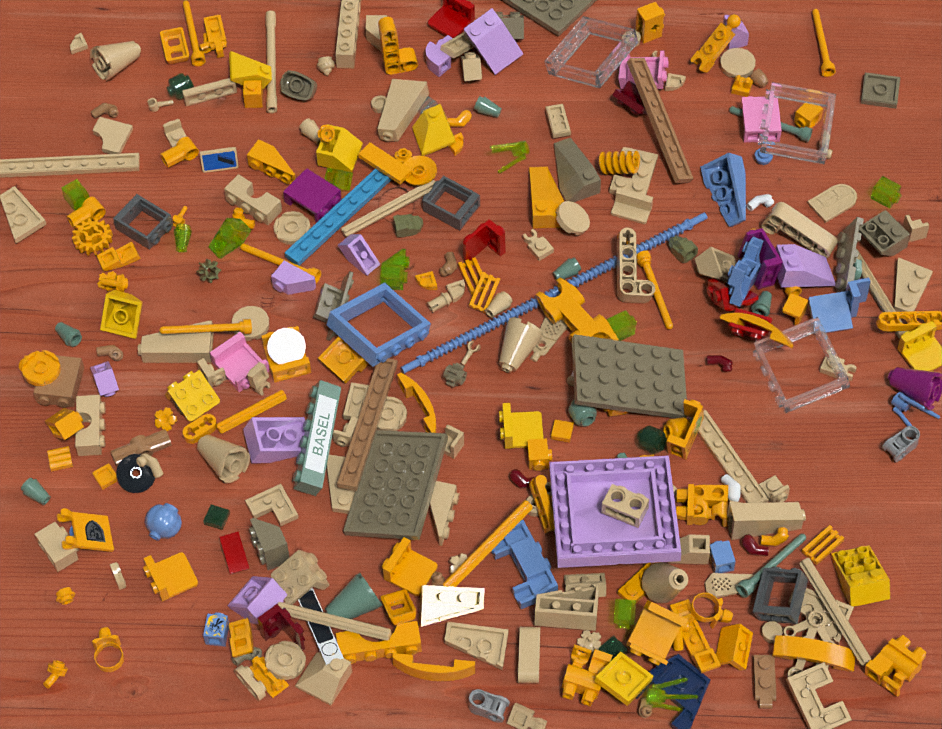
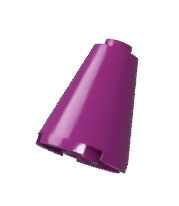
M896 367L889 373L888 380L892 387L928 410H932L935 407L932 404L934 401L938 402L942 395V373Z

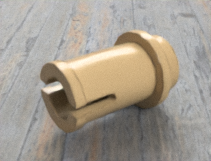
M442 292L440 296L427 302V306H430L429 310L434 313L445 305L449 306L452 299L447 292Z

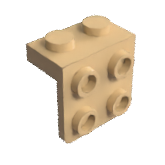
M298 550L271 573V578L287 594L284 598L285 603L293 605L313 587L325 590L329 586L326 580L327 575L318 566V560L314 554Z

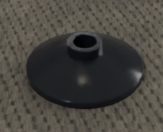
M141 454L126 456L117 467L116 477L118 483L124 490L131 493H142L148 490L155 481L149 466H138L136 459ZM135 469L140 471V475L137 477L132 474Z

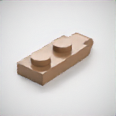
M754 655L755 701H759V709H772V701H776L775 657L772 655Z

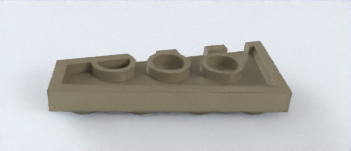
M856 217L837 236L838 250L836 257L838 258V263L836 267L837 281L835 284L837 292L846 291L848 282L854 281L856 267H853L859 253L856 250V245L861 240V233L858 231L859 226H862L864 221L860 217Z

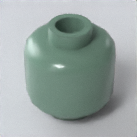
M575 399L571 402L568 409L569 415L578 426L586 427L591 425L597 415L595 407L575 405Z

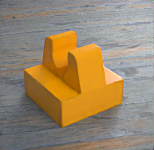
M737 75L731 94L749 97L753 80L750 77L744 78L741 75Z

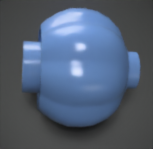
M168 503L164 505L158 504L150 508L145 516V526L150 532L149 536L157 541L160 538L169 539L174 537L182 525L181 516L178 514L179 510Z

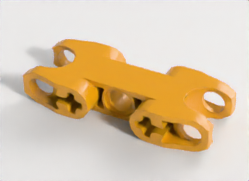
M563 278L556 280V286L561 293L559 296L548 297L540 291L535 294L536 300L545 316L553 324L562 320L572 331L568 336L571 343L574 334L619 341L609 322L602 315L598 314L592 318L581 307L585 303L583 295L575 286Z

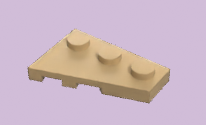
M15 186L0 195L15 243L20 242L46 225L45 219Z
M901 258L897 259L895 311H915L933 274L932 270Z
M329 455L327 470L333 512L349 514L355 491L337 487L346 457Z
M806 588L800 614L806 618L811 611L818 610L823 612L827 619L825 629L830 639L839 645L842 633L816 591ZM793 590L792 595H791V597H790V599H789V602H788L789 605H791V601H792V597H793L794 590ZM836 600L849 621L854 607ZM815 618L812 622L818 624L820 620Z
M448 622L445 644L503 670L509 630Z

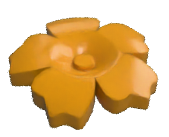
M114 271L108 272L107 275L105 273L99 274L100 282L97 283L98 287L103 290L106 288V291L115 289V287L101 285L102 278L115 280L117 274Z
M167 407L164 410L156 411L154 415L158 419H155V426L157 428L162 427L166 431L172 430L171 425L175 424L177 416H171L173 411Z

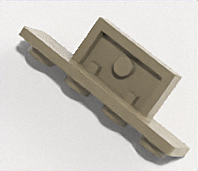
M349 271L343 278L340 289L324 283L321 288L314 318L327 323L330 311L348 302L350 297L348 291L354 283L352 279L353 272ZM329 328L326 340L330 341L334 336L338 335Z

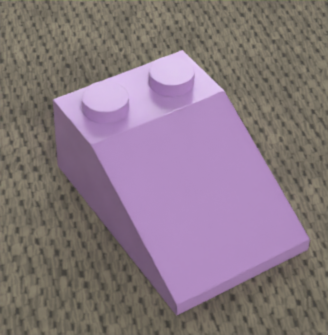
M493 8L464 28V34L495 75L524 55Z
M795 244L776 246V251L783 261L777 276L781 287L835 286L836 283L826 257Z
M252 417L243 429L251 462L272 463L298 456L302 448L299 447L300 440L305 433V430H303L305 417Z

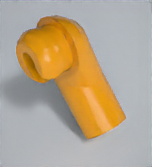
M464 110L457 118H448L450 127H464L471 120L472 114L469 110Z
M235 208L232 218L236 225L254 229L255 220L246 219L243 209Z
M780 527L774 536L761 535L760 545L779 546L788 540V529Z
M687 621L685 627H680L673 641L675 651L684 649L683 632L690 631L689 621Z

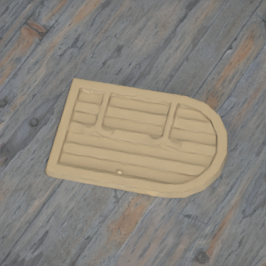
M837 184L807 201V204L827 223L852 208L857 201V193L849 185Z

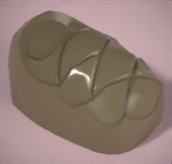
M288 70L282 75L280 87L281 92L290 97L300 100H311L316 93L317 83L302 73Z

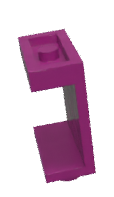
M307 168L283 191L286 204L291 206L294 202L302 205L314 213L316 223L342 200L339 188Z
M763 228L746 232L737 256L738 258L744 257L743 247L746 241H751L752 237L763 240L760 251L761 268L754 284L757 289L773 286L783 261Z

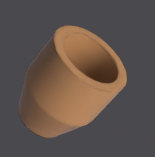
M760 68L755 70L750 76L753 83L759 87L764 88L769 83L766 74Z

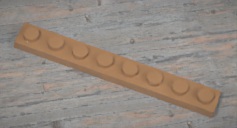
M630 58L627 61L628 67L675 183L691 182L693 180L692 173L645 58Z
M388 358L384 363L381 362L375 367L337 482L338 488L357 491L396 372L397 360Z

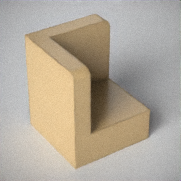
M905 215L902 227L910 233L909 242L927 237L929 224L928 222L922 223L921 219L912 221L909 215Z
M447 425L445 433L448 436V441L444 454L455 459L464 446V432Z

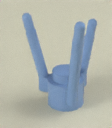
M898 392L892 399L891 404L895 406L893 411L900 416L907 426H912V424L901 411L906 412L911 405L937 419L940 418V415L911 400L902 392Z

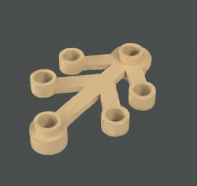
M818 610L809 612L805 621L784 628V636H796V633L808 629L807 635L803 638L814 639L816 632H818L822 641L835 644L825 629L826 616ZM817 618L820 620V623L814 624L812 620ZM792 630L794 634L787 635L786 631ZM798 659L795 667L788 671V677L802 672L806 660Z

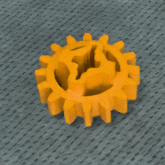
M88 218L86 223L82 220V225H76V230L72 231V240L75 248L79 249L80 253L86 251L87 255H90L91 252L94 255H97V251L104 252L103 248H109V243L113 242V233L110 225H106L104 220L99 222L98 218L94 221Z

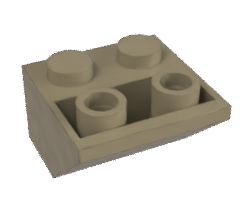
M495 12L513 39H524V15H520V12H510V15H503V12Z
M886 210L862 226H859L858 231L881 255L894 256L907 248L910 233Z
M255 518L250 519L251 527L248 528L251 535L250 539L254 549L257 548L261 565L265 564L267 570L279 567L290 558L288 545L280 527Z

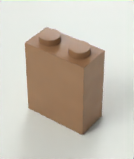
M57 356L61 366L59 376L51 384L35 386L33 394L36 402L41 405H58L64 408L74 407L84 372L82 358Z

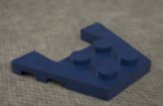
M677 654L667 660V665L660 663L659 666L657 665L656 668L648 671L653 675V679L639 693L636 699L650 685H653L683 709L680 715L671 723V727L673 729H691L711 679L701 673L681 655Z

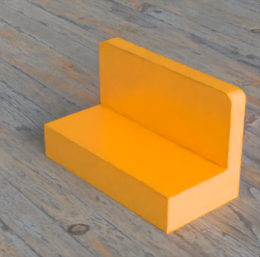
M742 624L722 627L716 652L720 664H731L740 671L746 670L753 632Z

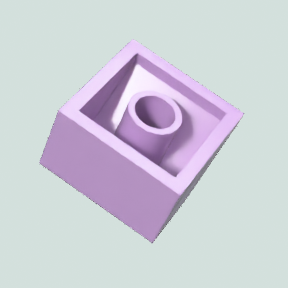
M252 576L228 604V607L243 618H249L252 624H258L257 618L278 604V602H284L283 600L287 594L273 578Z

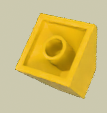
M229 52L230 81L244 85V81L262 80L263 89L272 81L271 66L235 52Z
M441 104L424 110L412 126L422 156L456 143Z
M117 290L107 293L100 330L136 339L143 302L129 293Z

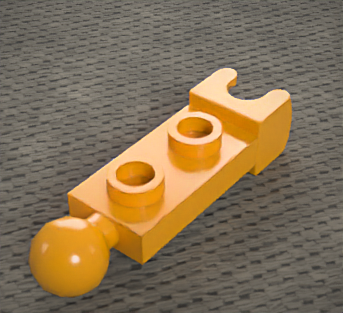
M733 14L728 17L727 25L720 23L701 49L693 55L690 61L695 64L701 63L700 71L707 73L713 67L715 60L736 35L732 29L740 25V17Z

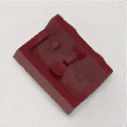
M628 81L623 90L615 89L612 96L617 98L616 101L619 104L629 106L631 108L630 111L637 115L647 114L636 84Z

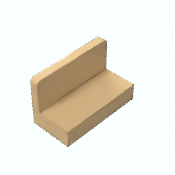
M618 187L611 215L646 224L652 210L653 197Z

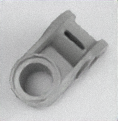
M907 426L898 434L889 438L883 444L882 449L884 451L887 450L894 457L893 460L895 462H899L917 447L920 432L914 426Z
M477 689L469 695L468 707L471 713L501 723L504 721L503 715L510 701L503 696ZM481 700L483 703L477 705L473 701Z

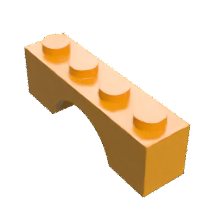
M418 621L398 624L388 641H368L361 637L360 634L350 631L336 633L340 651L344 659L350 661L351 664L363 660L374 661L377 658L383 657L392 658L393 653L415 655L418 652H422Z

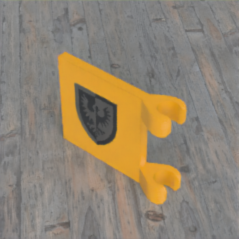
M66 508L60 510L61 514H57L59 522L72 521L74 537L66 536L65 541L61 542L63 549L80 548L114 551L108 516L72 512Z

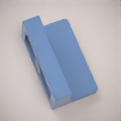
M870 278L849 281L847 284L846 295L851 318L857 316L859 303L865 302L871 282Z

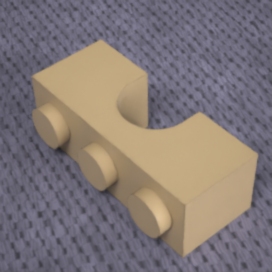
M239 174L224 188L226 200L231 205L242 208L244 213L254 216L258 222L269 225L282 212L281 200L268 192L260 198H251L254 194L253 184Z
M100 395L76 396V411L81 415L82 422L91 423L87 428L76 432L75 447L78 456L102 455V447H105V436L102 435V430L106 429L105 419H102V415L106 413L105 402L101 401Z

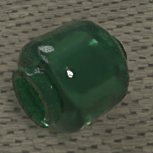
M180 73L168 80L169 86L166 87L171 97L175 96L176 99L180 100L184 98L182 90L194 88V85L188 75L185 76L183 73Z
M646 426L637 434L638 446L651 454L659 453L666 447V435L660 429Z

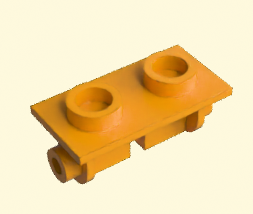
M256 656L252 659L251 662L253 664L249 668L253 672L254 678L264 684L272 698L289 687L285 680L277 679L271 672H268L264 663L265 657L259 658Z

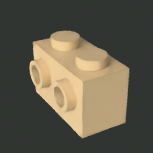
M53 522L35 533V537L41 549L57 572L79 560L76 553L79 550L78 548L68 550L62 548L61 542L65 541L68 533L63 526L59 527L56 522Z

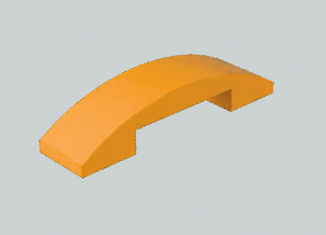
M726 313L720 316V319L727 323L732 322L744 326L745 322L770 331L772 332L769 337L771 340L791 349L794 346L781 330L757 316L745 313Z
M402 373L397 374L398 385L406 399L414 396L426 416L423 418L426 433H436L435 412L428 396L414 380Z
M687 599L670 605L672 612L688 619L690 623V631L683 632V643L697 669L704 673L721 667L713 648H710L696 618L691 613L690 600Z
M775 635L772 654L774 657L789 660L797 658L816 663L825 662L826 665L833 666V669L854 672L855 655L849 648L810 638Z
M393 653L392 655L393 666L419 679L453 681L475 674V661L455 659L454 667L414 663L413 655Z

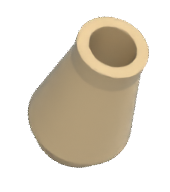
M310 118L304 120L299 127L301 133L319 145L321 140L317 132L320 129L314 120Z
M504 291L497 293L490 305L485 309L486 314L493 318L495 315L508 309L511 306L512 298Z

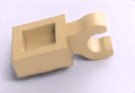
M515 703L507 724L518 729H529V727L532 729H545L547 721L542 718L533 717L535 711Z

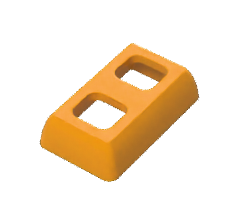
M178 27L161 31L160 36L166 61L169 64L188 61L189 51L183 28ZM179 39V45L169 46V40ZM182 52L183 54L180 57H171L173 53Z
M406 589L380 597L394 625L415 619L416 608ZM404 604L402 608L391 609L392 606Z

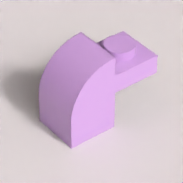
M449 35L440 39L436 45L430 41L426 46V65L438 77L451 68V57L440 50L442 44L453 39Z

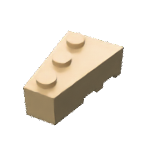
M599 583L593 584V587L581 589V586L575 587L572 591L562 592V590L537 594L534 626L596 631Z

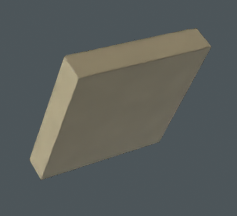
M865 72L861 104L896 109L900 77Z

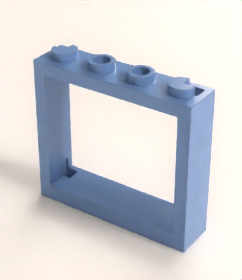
M386 283L330 311L327 326L372 367L381 362L384 363L388 358L398 355L402 350L412 347L418 341H423L428 336L431 325L427 319ZM384 302L413 328L376 348L347 321Z

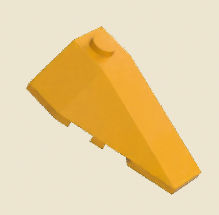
M529 167L533 229L561 228L556 219V209L564 200L548 167Z

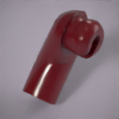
M707 355V365H722L723 372L732 371V360L723 355Z
M513 469L510 473L511 481L519 488H529L530 481L535 478H526L518 469Z
M750 534L743 536L742 545L750 555L768 556L769 546L758 545Z

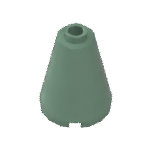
M359 572L325 609L328 614L353 619L378 609L382 606V603Z

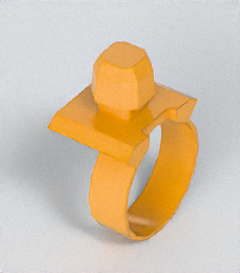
M703 592L698 594L691 603L692 615L701 622H711L710 627L712 629L716 626L718 620L730 623L733 617V613L730 610L721 609L723 599H717L710 593ZM701 597L711 599L715 603L714 610L716 615L710 618L698 615L693 607V602Z
M108 627L101 628L99 630V638L92 641L96 650L94 659L101 671L113 672L118 670L124 662V654L120 647L121 642L119 636L111 635ZM113 646L122 652V657L115 666L103 667L97 663V656L105 647Z

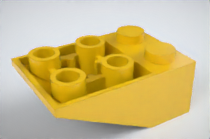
M870 545L831 553L844 596L850 606L855 607L890 599V579Z

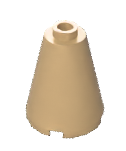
M134 41L95 46L90 50V59L93 58L95 62L92 66L101 79L109 80L139 58L141 48Z
M515 317L509 318L499 359L501 369L508 373L516 371L543 336L542 330L530 322H527V324L521 323L522 319Z
M206 435L198 441V451L217 476L225 483H232L240 478L238 475L241 472L245 473L250 463V454L244 447L211 435Z
M663 562L651 565L644 571L642 577L643 591L646 592L650 600L656 603L672 601L688 584V576L685 571Z

